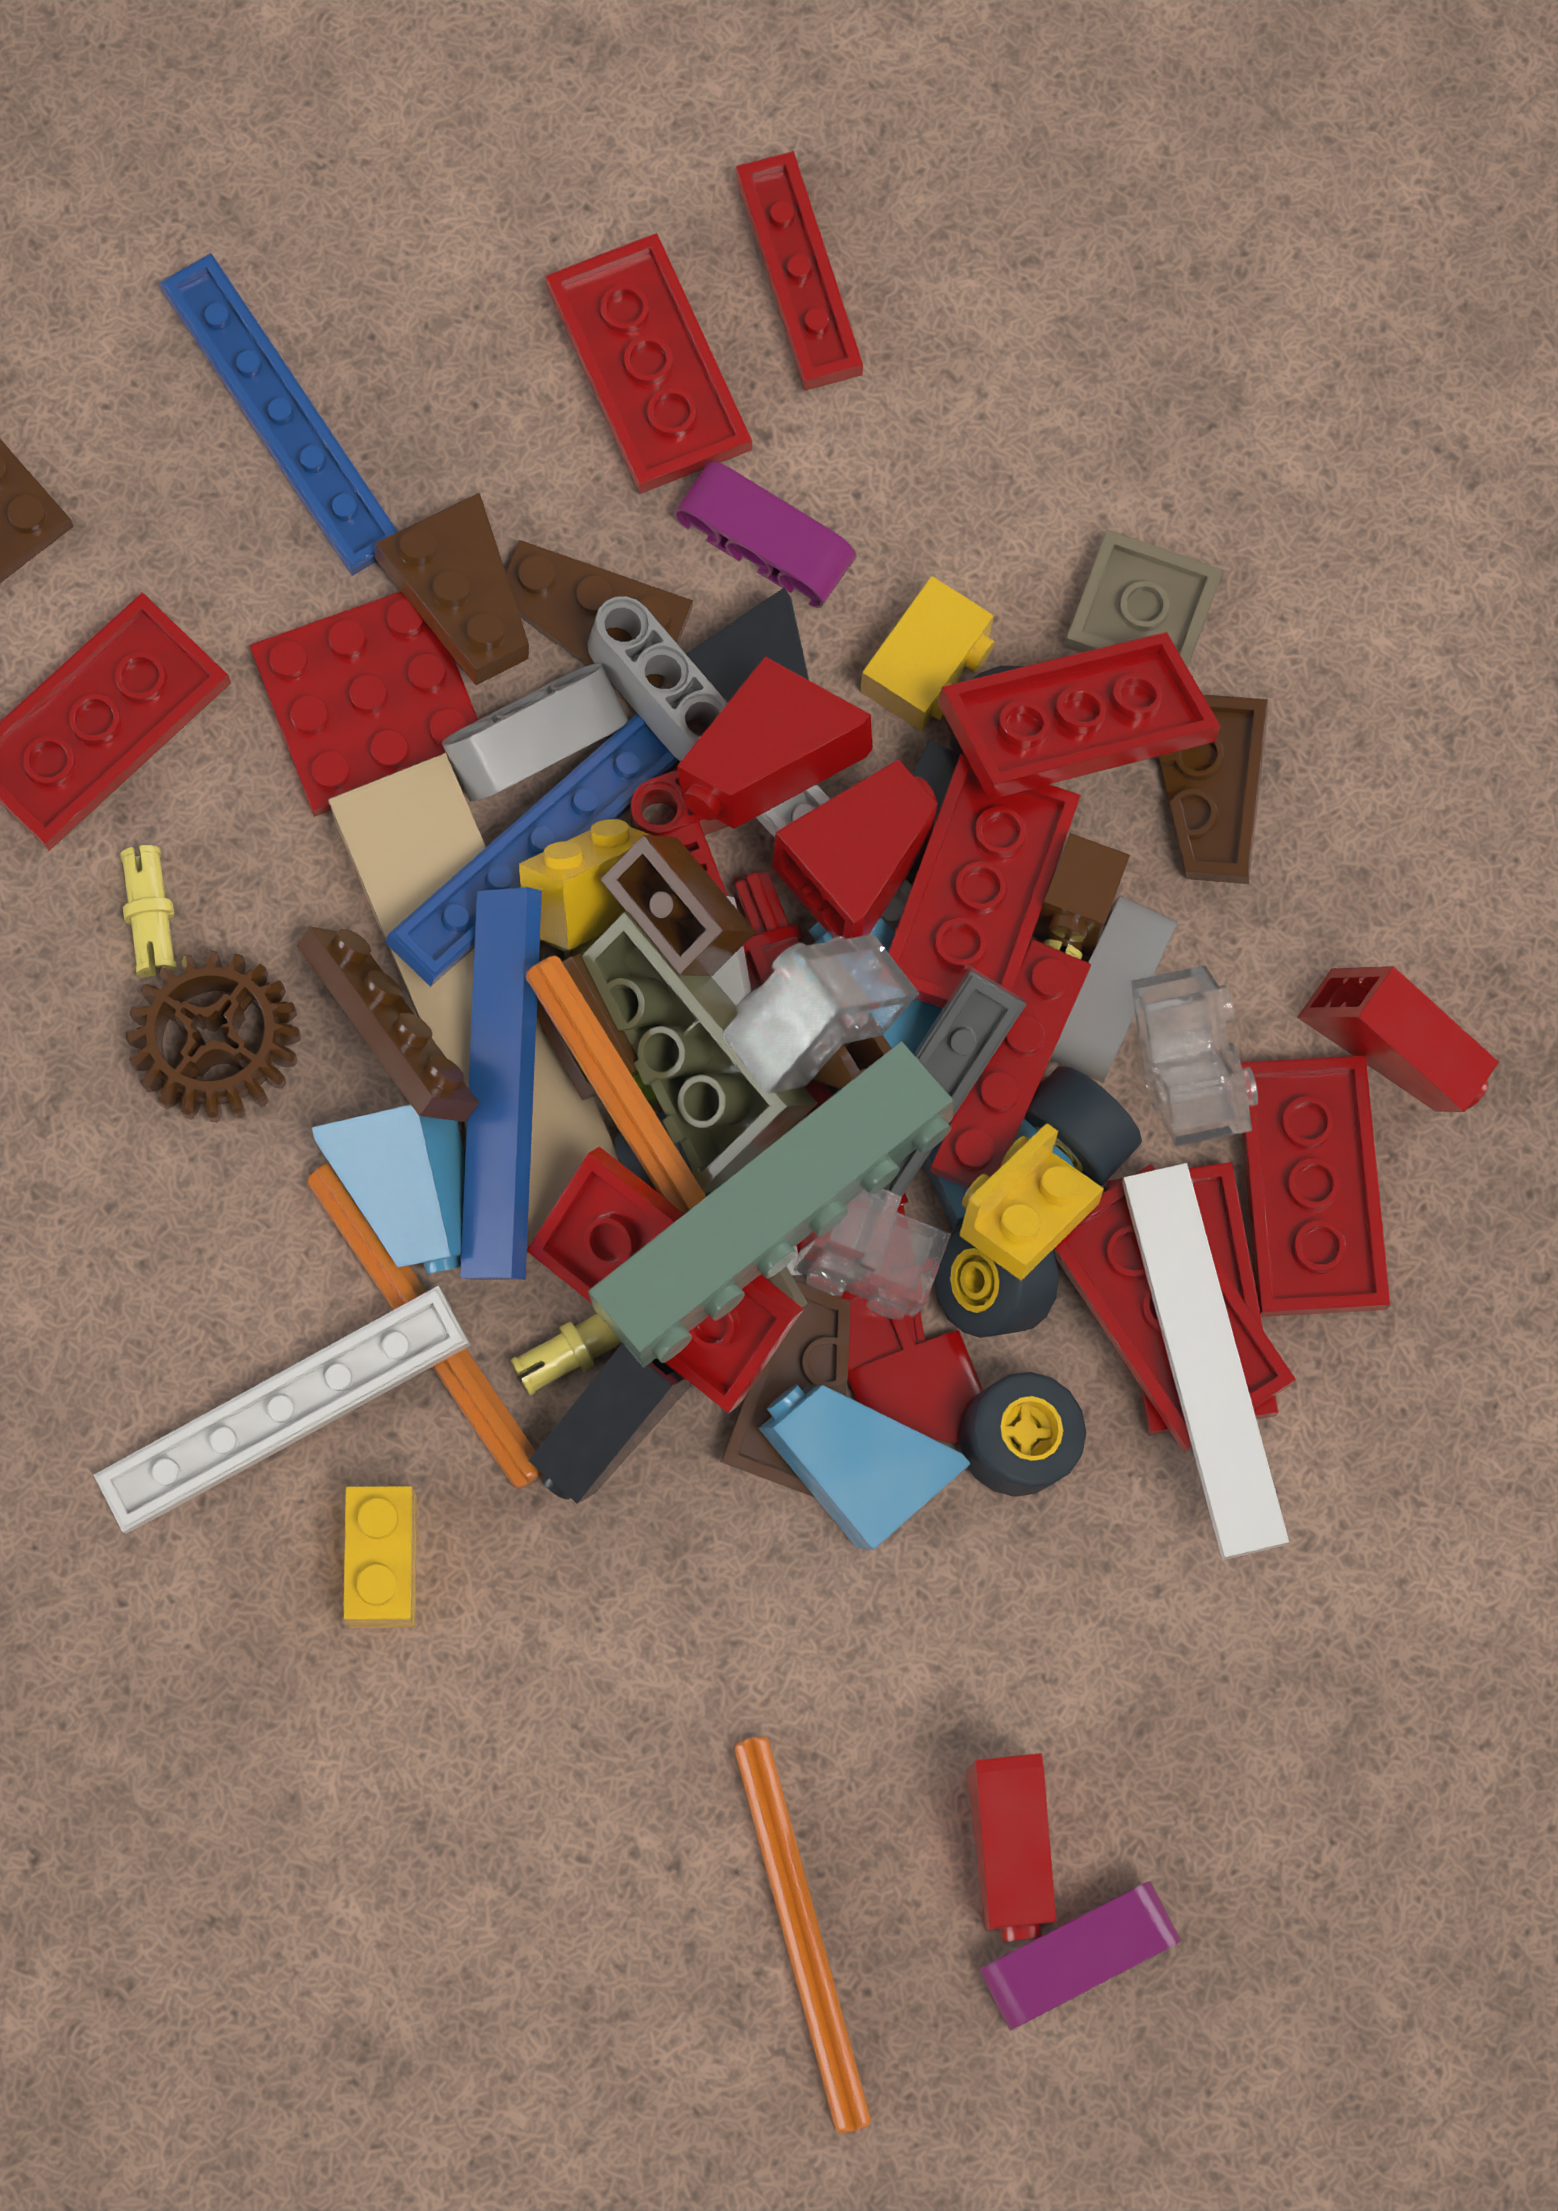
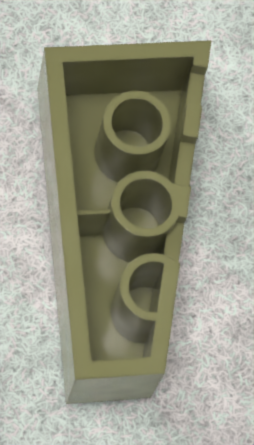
M624 912L581 956L617 1030H624L638 1059L634 1062V1065L644 1085H651L667 1117L662 1121L673 1143H681L692 1168L691 1172L704 1193L716 1190L790 1131L818 1104L711 976L679 975L628 912Z

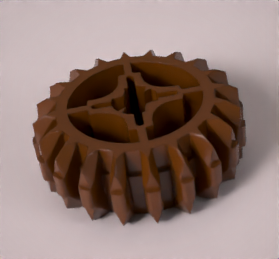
M212 950L207 953L206 967L197 968L191 955L185 954L182 957V965L185 972L178 976H175L173 971L167 966H162L159 974L165 986L160 990L153 985L143 984L141 989L143 997L151 1006H133L129 1013L132 1020L142 1026L127 1031L126 1040L130 1046L140 1049L130 1056L129 1061L135 1071H147L140 1080L143 1088L148 1093L161 1089L158 1101L165 1109L175 1106L183 1096L181 1112L184 1118L190 1120L198 1114L201 1103H205L209 1121L216 1123L220 1121L222 1116L221 1104L224 1103L230 1104L236 1118H243L246 1115V1109L241 1099L250 1094L257 1105L260 1107L266 1106L269 1100L261 1085L265 1081L274 1088L279 1089L284 1088L286 1085L284 1075L274 1067L275 1064L282 1067H294L298 1060L296 1053L285 1047L301 1040V1033L298 1027L287 1024L297 1016V1011L293 1002H280L286 994L283 983L278 980L265 984L268 972L262 964L252 967L245 974L246 962L244 957L237 953L230 958L226 968H222L218 952ZM224 991L232 993L230 996L224 993L215 1004L208 1007H197L187 1002L192 997L206 992ZM251 1003L263 1014L265 1024L264 1037L258 1053L249 1049L247 1042L239 1036V1030L246 1020L244 1012ZM169 1019L177 1023L181 1031L188 1035L187 1042L180 1052L183 1060L176 1069H173L166 1062L163 1054V1036ZM196 1026L202 1030L208 1029L212 1032H216L222 1027L226 1039L230 1042L231 1046L224 1041L220 1043L214 1039L209 1040L205 1045ZM219 1064H229L240 1070L235 1075L221 1080H195L197 1076L203 1078L206 1072Z

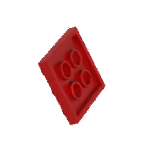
M401 591L249 645L314 817L332 811L328 799L446 753L442 742L451 734L478 721L454 657Z

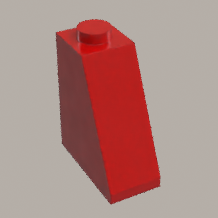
M764 657L678 764L682 800L699 817L706 820H713L715 818L736 829L865 759L873 749L871 714L775 661Z
M898 759L776 831L772 868L848 956L860 950L926 848L933 831L938 803L935 794L922 777H914Z
M1394 966L1331 968L1297 1017L1351 1055L1366 1056L1367 1065L1436 1112H1465L1473 1107L1485 1095L1489 1086L1487 1079L1499 1063L1495 1057Z
M1037 1753L975 1760L967 1769V1779L985 1931L1001 1930L1002 1942L1038 1939L1042 1937L1041 1925L1057 1922L1043 1754Z

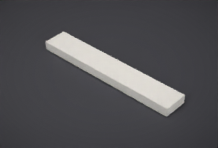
M1184 1163L1124 1177L1122 1186L1221 1558L1226 1560L1285 1546L1289 1543L1287 1531L1188 1165Z
M437 1286L94 1474V1477L122 1532L127 1534L471 1346V1343L443 1290Z

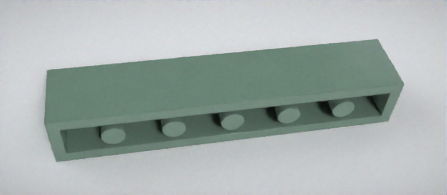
M901 1041L590 1289L588 1292L593 1308L643 1368L655 1358H658L661 1363L670 1360L688 1345L692 1339L689 1331L710 1315L713 1320H718L733 1310L745 1296L741 1289L762 1273L765 1278H770L784 1269L796 1256L797 1252L793 1247L813 1231L820 1237L836 1227L849 1212L845 1205L864 1190L869 1195H873L887 1186L899 1173L900 1168L897 1164L916 1148L923 1154L939 1144L951 1130V1126L948 1123L953 1119L954 1100Z

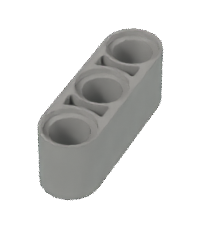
M627 596L614 597L605 601L599 608L587 643L590 657L594 663L602 664L609 681L672 755L679 761H682L701 737L690 731L686 722L700 721L710 726L727 705L726 700L649 610L638 600ZM613 627L624 629L631 635L633 640L629 642L616 641L608 635L606 629ZM649 674L665 676L670 680L673 687L670 689L656 688L648 682L646 676Z
M595 663L579 668L458 730L442 742V745L468 800L477 801L492 796L610 735L624 726L628 720L602 664Z
M1119 897L1089 961L1092 964L1051 1060L1064 1066L1072 1067L1088 1077L1104 1083L1178 921L1128 898Z

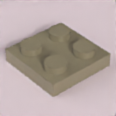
M1107 529L1064 647L1082 653L1167 632L1188 668L1223 569Z

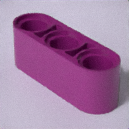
M711 461L706 465L674 511L675 518L684 528L689 530L693 526L708 535L705 541L739 562L742 557L760 567L757 573L781 588H785L789 593L796 589L809 597L811 600L808 604L815 608H821L857 557L852 546L840 535L733 469L715 461Z
M1149 1880L980 1968L979 1971L1009 2030H1013L1181 1942V1939Z

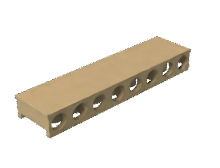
M446 753L328 799L335 823L385 941L388 934L486 848ZM388 946L417 1017L422 1019L431 1028L433 1033L432 1039L446 1058L461 1069L464 1074L463 1081L469 1087L474 949L430 987ZM538 1018L536 1019L527 1249L589 1152L600 1146L619 1161L616 1149L594 1098L582 1100ZM467 1121L462 1122L464 1130L467 1133ZM528 1252L526 1264L532 1262L534 1258Z

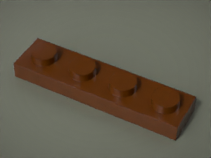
M309 927L297 947L420 1117L466 1122L479 1102L463 1081V1072L455 1063L447 1059L432 1039L433 1033L431 1028L422 1019L417 1017L401 996L400 986L383 972L370 954L371 948L367 941L348 929L334 931Z

